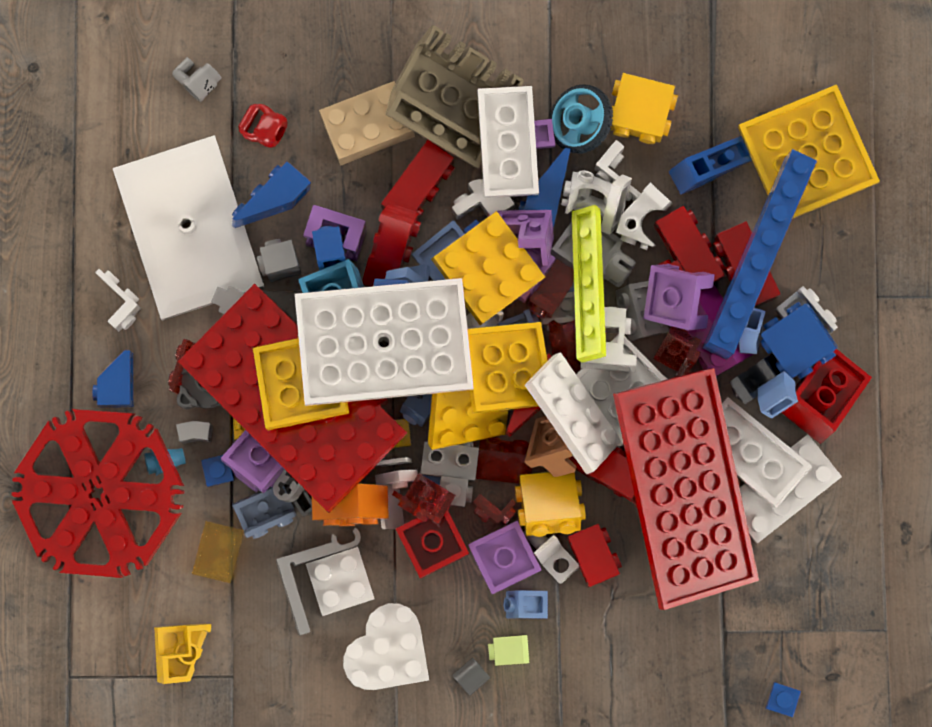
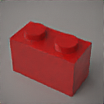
M596 524L567 537L588 588L620 574L618 569L622 568L616 552L613 554L610 552L607 544L611 542V539L605 527L600 528L599 524Z

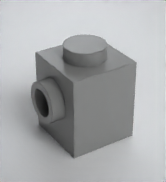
M441 476L438 505L442 506L445 504L448 507L465 509V502L471 503L473 486H468V479Z

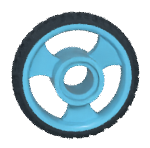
M580 84L568 88L567 91H564L555 101L556 103L553 104L552 112H550L549 119H552L554 140L562 149L569 148L571 153H587L594 150L595 147L597 148L607 138L606 135L609 134L610 126H612L613 108L607 95L594 86ZM580 95H591L598 100L599 106L592 110L578 103V97ZM562 113L563 122L565 126L570 129L565 136H563L561 131ZM597 129L590 139L580 143L581 134L589 135Z

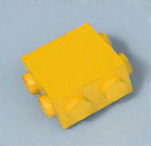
M623 73L621 81L615 80L612 95L617 96L615 105L612 106L613 121L610 128L613 134L623 138H628L629 135L639 137V141L646 144L660 143L662 136H668L671 120H667L669 110L674 111L678 95L673 94L675 86Z
M550 472L520 475V485L515 486L516 503L521 502L522 509L518 510L519 525L525 526L526 536L542 537L553 533L571 534L575 531H581V520L586 519L584 503L579 504L578 497L582 496L581 481L575 480V473L554 477Z

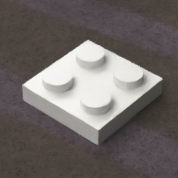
M358 547L306 564L322 616L375 599Z

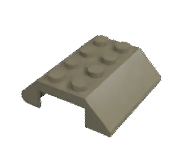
M432 25L416 44L390 94L386 115L473 167L479 168L482 157L477 90L482 88L521 87L524 79L514 73L510 76L511 71L505 68L493 82L490 81L488 78L495 71L496 62L492 60L488 62L486 56L469 46L465 49L466 44L461 41L447 55L443 51L449 45L452 37L448 33L442 36L443 30Z

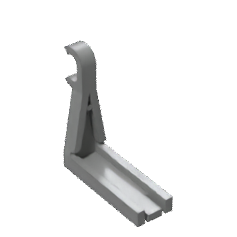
M354 528L352 532L355 536L353 542L341 545L337 542V536L332 534L331 543L276 559L296 625L295 628L299 636L311 631L290 564L292 563L295 567L356 547L361 538L357 528Z

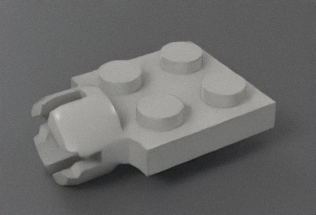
M571 222L551 249V255L574 270ZM601 231L603 278L614 286L620 287L635 267V261L621 251L620 247L623 241L613 233L609 235Z

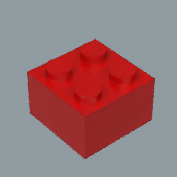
M445 504L396 528L420 579L469 555Z

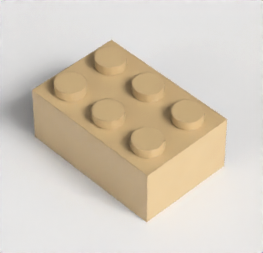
M395 81L319 110L340 166L415 137L414 131L386 115L390 94Z

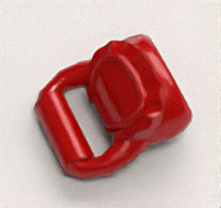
M253 104L249 106L238 127L239 132L245 139L259 142L264 147L273 148L282 139L288 122L285 116L274 112L270 107L264 104ZM261 110L264 114L260 117L259 123L254 128L253 133H248L256 115Z

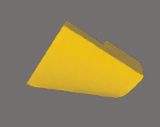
M211 624L154 627L157 682L169 684L191 681L195 671L194 664L201 656L203 651L201 647L207 632L210 633Z

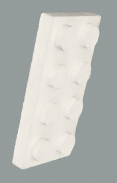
M532 86L478 89L484 198L538 195Z
M561 352L553 355L525 384V387L586 474L594 472L621 442V439Z
M727 398L722 403L737 477L777 508L812 466L735 402Z
M808 434L794 444L791 449L811 464L812 468L777 508L772 506L746 483L740 487L749 535L756 544L842 477Z

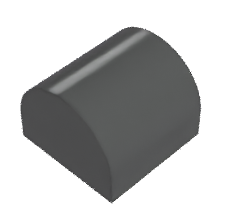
M473 657L452 675L469 696L490 679V676Z

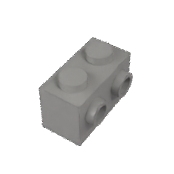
M274 239L265 242V247L260 248L261 256H257L259 269L263 277L268 276L270 282L301 275L292 240L281 242L280 239Z
M424 441L421 475L468 479L469 482H475L479 448L473 447V442H467L432 450L428 442Z

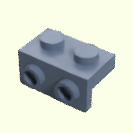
M269 487L264 494L258 492L232 504L246 538L250 536L253 539L259 538L268 533V528L275 525L279 528L293 522V517L297 516L292 502H284L274 495L272 487Z

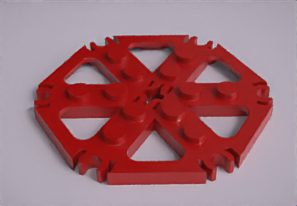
M72 409L73 414L71 411H65L67 422L62 424L59 417H53L52 421H48L14 473H21L25 476L12 479V481L22 484V490L20 492H11V495L13 497H22L23 500H12V503L37 557H42V562H48L51 556L56 558L53 570L56 571L63 567L59 573L123 578L122 574L129 576L131 575L128 569L129 563H134L137 570L143 569V564L147 566L182 513H174L171 509L180 510L183 508V505L175 504L173 498L176 494H184V490L173 489V486H184L158 428H154L153 424H148L144 430L139 428V423L143 417L136 416L132 420L136 413ZM90 421L115 423L119 427V435L101 462H99L84 429V425ZM56 441L59 444L74 477L38 475L35 473L34 463L48 442ZM147 447L152 449L163 471V480L158 484L123 481L143 450ZM95 486L97 489L102 488L104 491L100 495L101 501L99 498L92 497V493L95 492ZM36 502L72 505L53 535L48 539L43 538L31 516V506ZM122 509L154 511L159 514L160 524L144 546H138ZM94 524H96L110 555L109 562L105 565L78 563L74 558L75 553Z

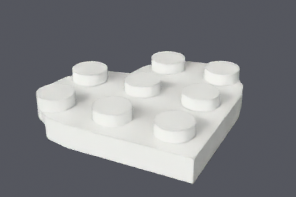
M388 603L378 607L370 614L366 624V635L354 640L347 647L344 655L343 668L347 678L354 686L364 690H377L429 680L420 624L417 616L410 608L401 604Z

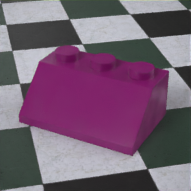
M713 285L712 288L700 291L697 315H708L707 328L696 330L678 329L703 369L714 368L716 377L754 354L740 353L739 343L734 354L727 360L702 349L723 301L718 289Z

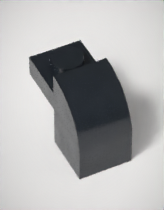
M773 353L729 382L734 395L742 400L744 404L758 397V388L781 373L775 364L778 360Z

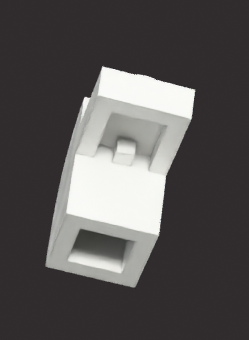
M478 179L468 183L471 195L468 196L465 193L454 200L453 203L455 205L452 206V213L459 220L480 206L486 216L489 217L496 211L513 210L515 204L510 197L484 198L483 179Z

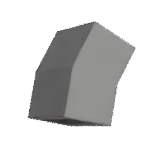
M190 421L176 424L179 441L182 444L195 441L211 443L213 425L211 423Z

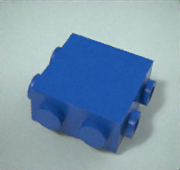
M797 302L785 310L788 316L780 321L775 317L763 325L765 331L760 334L763 337L760 340L763 348L768 354L773 352L778 359V362L775 363L781 373L785 371L791 378L797 376L799 379H802L813 371L811 368L813 364L820 360L823 365L835 357L836 354L833 351L838 348L808 302L804 305Z

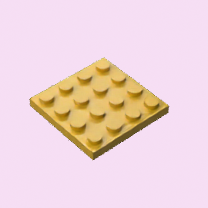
M837 84L738 125L740 134L767 195L770 193L784 158L792 149L817 160L793 218L880 182Z

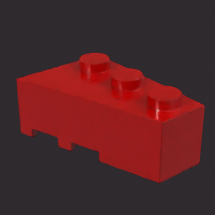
M388 203L379 217V229L374 235V245L368 257L362 282L364 285L373 287L375 279H385L387 271L402 268L404 262L409 263L414 247L409 245L412 237L417 238L422 223L417 221L420 213L392 203Z
M616 447L599 467L589 474L584 472L574 456L568 457L577 466L576 470L614 491V494L620 498L622 496L633 502L637 508L626 452Z

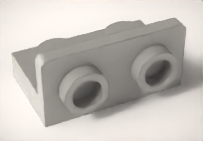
M649 281L628 284L616 290L617 306L625 308L626 318H631L630 334H626L630 342L669 332L668 325L643 319Z

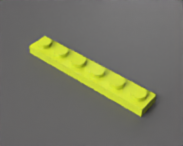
M596 205L572 211L576 356L582 363L606 357L601 210Z

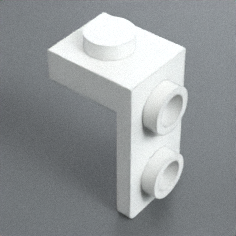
M98 269L95 273L126 301L108 322L118 332L122 328L126 330L136 320L134 316L141 309L136 304L139 298L128 288L125 291L121 290L117 286L120 281L109 270L104 274Z

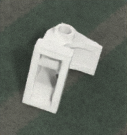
M589 171L573 172L571 181H565L563 196L567 197V199L562 198L561 205L566 206L565 213L567 214L573 209L578 210L592 205L598 206L603 218L601 231L610 235L618 227L621 215L624 212L632 178L622 174L613 183L595 177ZM592 189L605 195L604 200L592 196Z
M651 182L621 215L616 233L622 235L620 240L632 245H636L637 241L642 242L640 248L647 250L648 246L655 247L656 245L643 232L642 221L644 217L654 210L666 211L673 204ZM631 220L636 221L634 229L628 228V223Z
M604 307L605 332L619 333L618 343L606 342V357L581 362V368L635 373L637 355L623 354L624 334H630L631 318H626L625 308Z

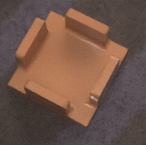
M546 416L537 418L525 463L531 468L543 466L554 477L575 472L577 466L568 458L572 457L573 454Z

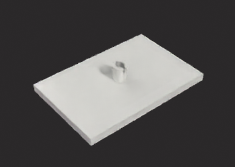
M215 135L113 168L162 321L214 304L211 300L217 287L227 290L231 286L244 293L254 283L260 289L264 288L245 226L238 228L232 226V213L238 207ZM190 222L191 226L189 228H183L185 223Z
M462 278L295 294L305 406L473 390ZM382 340H385L389 343V345L387 347H381L379 343L382 342Z

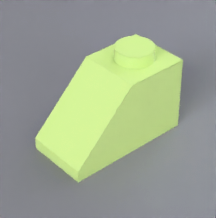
M527 635L493 638V644H488L489 660H495V666L529 663Z

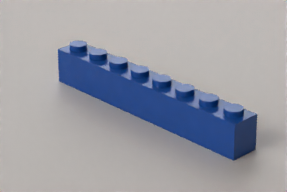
M793 149L784 158L702 349L726 360L734 354L817 160Z

